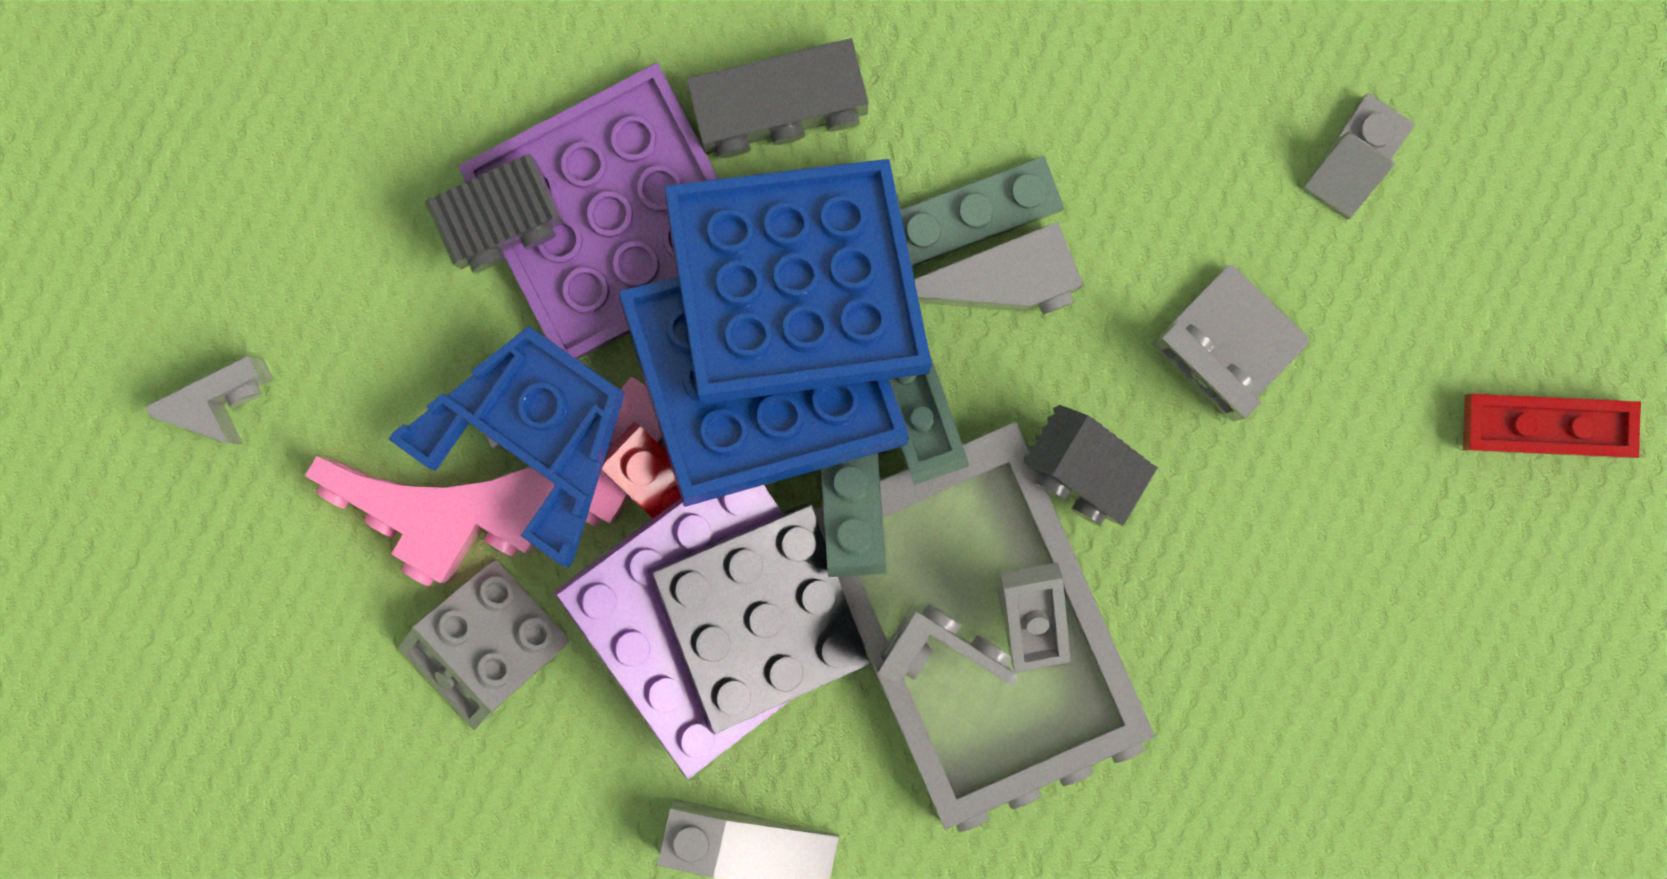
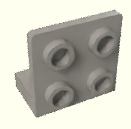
M1228 265L1159 335L1152 345L1231 421L1246 419L1261 403L1257 397L1309 344V337L1235 266Z
M492 561L414 625L398 648L469 726L475 730L512 693L557 655L569 643V639L498 561Z
M929 603L923 612L912 606L909 607L874 663L877 673L899 686L905 675L914 680L932 653L933 649L926 644L929 636L932 635L1009 685L1013 686L1018 678V675L1007 667L1013 657L978 634L972 644L957 635L962 625Z

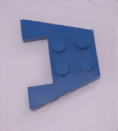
M528 326L471 371L473 375L448 395L442 393L428 404V411L410 425L403 424L396 429L389 437V440L427 468L436 471L468 424H472L554 483V488L520 536L561 566L569 568L575 558L625 392Z

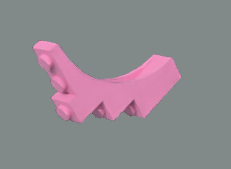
M630 377L621 389L625 392V396L609 447L633 422L639 424L662 446L663 439L646 385ZM316 456L305 475L319 484L315 493L326 501L343 509L350 502L368 513L364 519L367 525L386 536L394 538L397 531L402 533V537L391 554L404 561L400 569L403 573L426 586H431L434 580L439 583L452 580L482 528L488 531L484 540L507 555L514 557L517 550L523 553L533 552L536 547L520 535L554 488V483L532 467H527L487 482L448 488L416 487L372 477L330 457ZM602 470L586 519L587 523L595 527L599 525L602 519L608 523H616L630 499Z

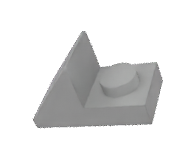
M1367 93L1362 97L1302 189L1346 219H1350L1395 164L1392 160L1393 156L1415 124Z
M248 355L146 406L150 417L222 442L242 444L241 438L224 404L228 402L229 407L234 408L254 400L262 394L259 386L273 380V377L264 359Z
M1058 562L1000 573L1001 585L998 586V596L1010 656L1013 657L1011 662L1014 673L1070 663L1064 584Z

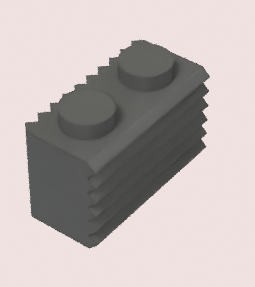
M531 154L523 155L519 159L503 164L499 168L492 169L488 173L481 174L477 178L470 179L466 183L450 188L446 192L439 193L437 196L428 198L425 201L453 265L461 270L469 266L472 273L481 272L499 264L504 260L501 251L521 242L524 249H531L550 241L556 236L553 228L564 223L540 167Z
M1062 405L1054 407V414L1047 418L1048 424L1042 427V434L1036 437V444L1030 447V454L1024 457V463L1040 474L1035 484L1062 501H1066L1068 496L1075 499L1076 501L1071 510L1097 526H1101L1105 519L1124 526L1158 467L1151 464L1144 456L1138 454L1136 450L1130 448L1131 446L1117 438L1115 434L1109 432L1110 430L1103 427L1094 418Z

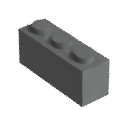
M852 38L686 78L706 154L717 152L718 158L742 155L751 150L749 143L770 138L773 145L795 142L805 137L804 130L826 125L828 132L848 129L860 123L859 116L868 114V100Z

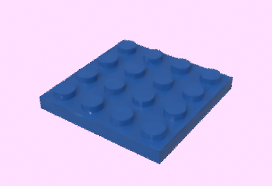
M889 159L665 186V202L698 404L930 373L932 362Z
M678 276L619 291V302L684 507L907 445L909 434L889 379L698 404Z

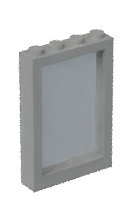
M1016 422L964 444L963 448L969 467L914 485L909 469L881 480L880 490L886 574L838 577L857 630L877 673L874 663L909 607L912 606L923 612L928 603L962 625L957 635L972 644L978 634L1010 655L998 596V586L1001 585L1000 573L1056 562L1059 564L1064 584L1070 663L1017 672L1018 678L1013 686L930 635L926 644L933 649L932 653L914 680L905 675L899 686L877 673L945 830L955 825L958 832L977 827L989 820L987 811L1007 802L1010 809L1027 805L1041 797L1039 788L1059 779L1062 786L1079 782L1093 774L1091 765L1109 757H1112L1114 763L1131 759L1145 751L1143 742L1155 737L1050 497L1046 491L1035 484L1040 475L1024 463V457L1030 454ZM822 506L813 511L826 543L824 508ZM1010 661L1007 667L1014 672L1012 662Z

